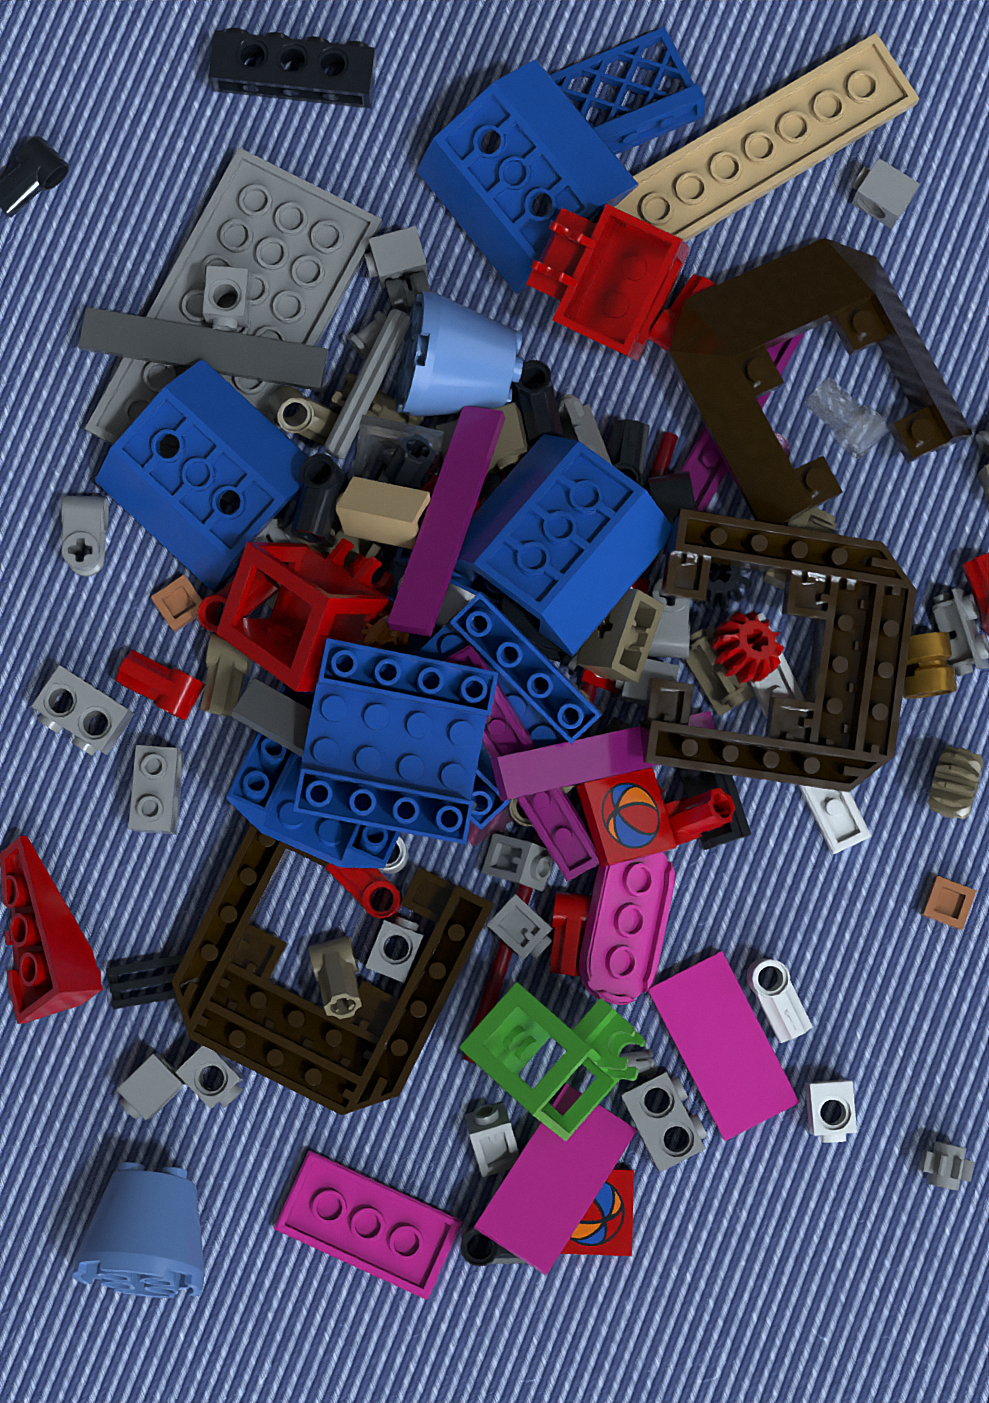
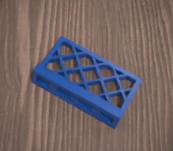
M665 26L550 74L551 78L569 99L584 104L580 112L584 118H586L591 106L611 112L607 122L600 125L589 124L615 155L704 118L705 96L699 85H695ZM660 42L666 51L662 64L642 58L646 48ZM617 60L631 64L625 79L606 74L608 65ZM670 61L673 67L668 66ZM637 67L657 73L652 88L632 82ZM664 75L679 79L684 87L683 90L673 94L658 90ZM579 76L593 79L594 82L589 94L568 89L572 79ZM601 82L621 88L615 103L595 97ZM627 91L647 96L644 106L634 110L621 105Z

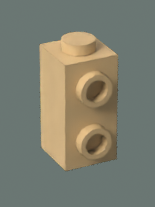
M353 476L345 492H341L337 498L336 514L339 516L344 535L413 550L431 498L429 492Z

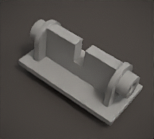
M572 394L562 396L559 401L558 410L564 438L580 441L611 464L590 405L582 406L580 399Z
M955 588L952 589L954 599L950 598L949 593L934 597L935 605L932 606V610L940 632L949 633L956 631L957 638L950 640L952 656L948 660L950 666L956 669L957 676L959 677L974 672L972 664H975L977 669L989 668L987 660L989 658V642L984 634L979 635L975 619L979 618V611L974 597L971 594L967 595L963 589Z

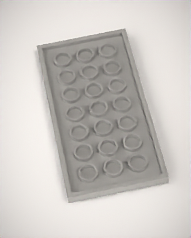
M238 148L146 317L212 328L213 325H208L202 314L207 265L248 268L252 277L248 328L237 327L235 333L317 347L363 262L364 254L370 249L369 238L377 236L383 224L382 219ZM231 293L224 294L219 298L217 305L221 308H229L236 303L238 296ZM123 358L85 430L87 433L114 445L164 386L184 373L188 368ZM220 374L275 425L277 420L270 411V400L278 389L287 387L286 385ZM173 434L166 435L160 442L162 455L166 458H172L178 453L180 447L179 440ZM233 490L227 491L222 495L220 501L231 506L237 493Z

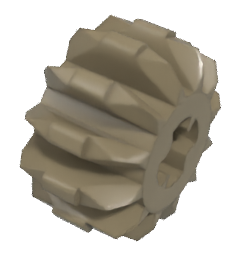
M948 746L942 751L929 792L928 803L931 811L952 819L954 817L965 819L970 815L984 766L981 755L962 747L954 748Z

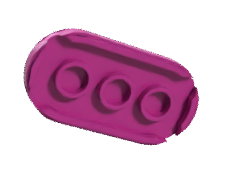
M663 852L602 868L600 864L598 866L579 959L582 981L590 994L598 1000L602 998L607 1003L616 1005L629 1004L637 1000L634 998L638 997L641 993H646L655 980L675 885V871L672 862L667 860V856Z

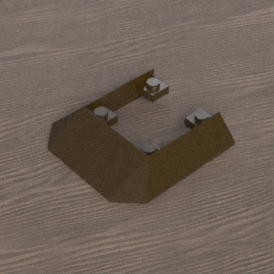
M827 238L817 240L685 299L667 351L670 361L755 521L777 525L787 524L799 518L803 513L843 493L824 456L796 469L792 467L757 401V398L779 389L784 384L767 349L828 321H831L849 356L875 344H878L915 412L888 427L907 464L933 451L943 450L973 434L878 258Z
M679 509L662 555H666L661 595L705 601L711 563L786 574L781 614L816 620L805 701L770 697L765 737L688 726L694 684L649 678L644 718L639 721L644 763L850 792L895 756L916 588L883 542Z
M251 823L171 981L189 1038L340 1115H345L400 1096L494 903L419 867L400 905L436 922L437 925L400 999L362 981L358 988L362 1006L355 1011L354 1016L344 1019L327 1016L324 1007L270 981L289 943L253 926L290 851L325 868L329 863L261 833Z

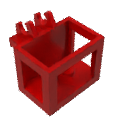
M608 204L605 205L597 224L561 208L556 221H551L548 229L552 233L539 261L533 260L530 266L533 270L526 285L560 301L553 316V321L638 361L648 341V335L659 318L691 249L683 239Z
M342 538L327 557L308 544L247 542L216 634L294 691H315L326 639L329 638L354 644L356 640L363 642L366 636L361 631L363 629L366 630L365 625L369 623L374 626L377 622L378 613L392 610L394 602L388 596L394 582V576L386 571L377 583L372 584V576L382 563L373 556L367 559L360 553L357 554L351 564L344 566V559L347 553L354 548V545L346 538ZM257 568L281 584L270 619L240 618Z

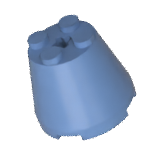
M422 291V295L417 294L409 315L410 325L404 336V342L406 343L402 358V369L398 371L396 388L397 412L415 417L461 414L464 406L494 409L511 404L512 388H510L511 382H519L523 367V358L516 357L521 347L522 331L514 330L438 293Z
M131 1162L120 1163L118 1172L111 1175L76 1255L73 1278L83 1284H92L93 1278L101 1280V1285L110 1287L112 1292L144 1297L174 1298L178 1290L189 1289L188 1295L191 1296L202 1294L205 1272L197 1188L193 1182L187 1180L188 1172L176 1167H163L162 1172L159 1173L145 1171V1166Z

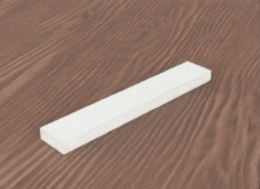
M763 613L757 615L759 621L766 619ZM782 652L778 656L781 663L776 670L768 674V677L760 682L753 683L749 681L766 719L770 697L805 701ZM799 785L832 855L872 837L850 792Z

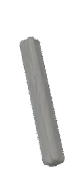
M398 309L390 311L326 440L324 447L325 452L338 459H343L346 456L410 325V316Z

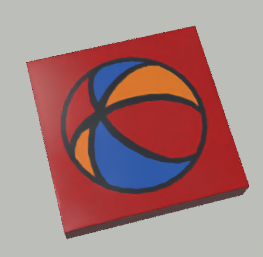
M653 767L589 781L577 786L601 868L677 848Z
M613 1168L560 1254L632 1256L634 1169Z

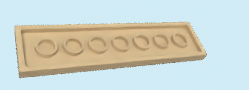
M876 32L633 176L639 186L616 205L615 208L687 242L917 105L920 98Z

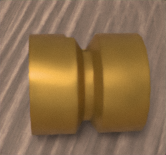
M948 632L925 633L910 637L903 689L904 699L933 697L953 693L958 690L955 669L947 665V660L952 656Z

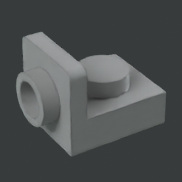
M493 833L481 873L543 891L552 871L553 858L549 851L542 846Z
M516 894L487 924L523 960L528 954L536 959L552 942L547 936L552 928Z
M486 1104L476 1108L473 1112L465 1114V1121L482 1178L511 1169L520 1154L505 1104Z

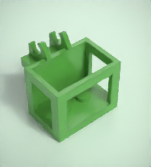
M516 982L459 1048L534 1117L564 1141H567L620 1079L631 1081L637 1079L639 1069L636 1066L628 1067L629 1059L626 1056L620 1057V1052L628 1044H637L643 1047L645 1039L602 998L596 1002L575 1028L571 1030L523 986ZM552 1037L566 1052L539 1083L532 1088L518 1074L547 1040ZM582 1064L597 1078L562 1116L548 1101Z

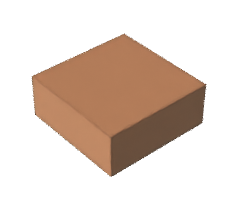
M185 574L151 596V599L175 633L198 618V609L203 601Z
M935 876L921 916L955 929L963 930L977 890L940 876Z

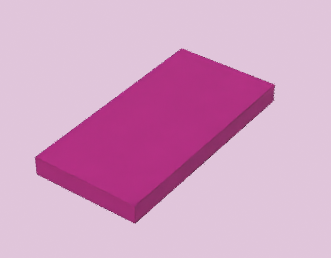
M722 951L647 990L724 1141L800 1103Z
M565 1084L552 1106L563 1116L582 1093ZM597 1105L567 1141H564L541 1122L475 1224L474 1229L546 1276L634 1137L637 1129L600 1105Z
M309 1150L273 1229L428 1300L463 1220Z

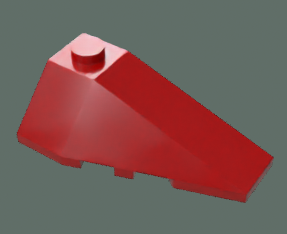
M20 836L0 853L3 904L10 908L11 912L10 931H5V945H13L14 970H7L8 987L17 1024H24L80 1006L102 991L103 988L101 972L96 965L91 946L28 836Z

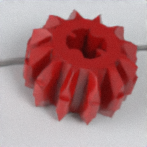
M755 611L745 615L741 612L733 614L726 622L719 625L713 633L716 639L710 648L719 654L714 664H723L726 668L725 677L735 674L739 684L749 681L753 683L760 682L768 677V674L776 670L781 663L778 656L781 655L784 647L775 641L780 632H772L769 629V619L759 621Z

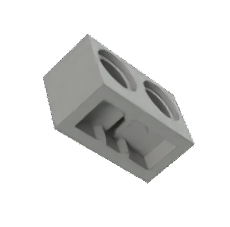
M60 665L31 706L42 713L38 718L40 723L56 733H59L62 727L76 735L72 743L91 756L94 755L96 750L108 755L135 715ZM62 693H71L73 696L71 709L65 713H57L55 709L56 698ZM97 715H105L108 720L106 731L98 736L91 735L89 731L91 719Z
M136 745L128 829L135 832L177 835L184 752L179 748Z
M662 1071L619 1093L659 1172L705 1150L701 1139L707 1137V1133L696 1113L691 1116L688 1115L682 1103L688 1096L677 1075L669 1078L667 1072ZM653 1088L663 1089L668 1097L667 1105L658 1112L648 1110L644 1103L646 1093ZM674 1126L682 1127L687 1134L685 1145L678 1150L668 1149L664 1144L665 1132Z

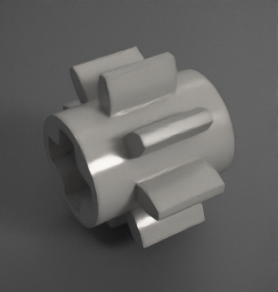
M935 1141L933 1152L923 1150L919 1170L929 1173L927 1184L958 1191L960 1180L971 1182L975 1162L965 1159L967 1148Z

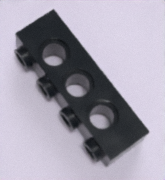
M228 28L226 32L214 30L208 77L213 92L372 109L377 57L374 47H369L368 44L360 41H348L345 44L329 43L327 39L316 36L300 40L290 39L287 35L278 32H269L266 36L250 34L248 31L240 28ZM253 56H259L264 59L256 67L245 65V62ZM297 60L304 63L302 68L297 71L291 72L284 69L290 61ZM331 65H340L344 68L336 76L324 73L325 69Z

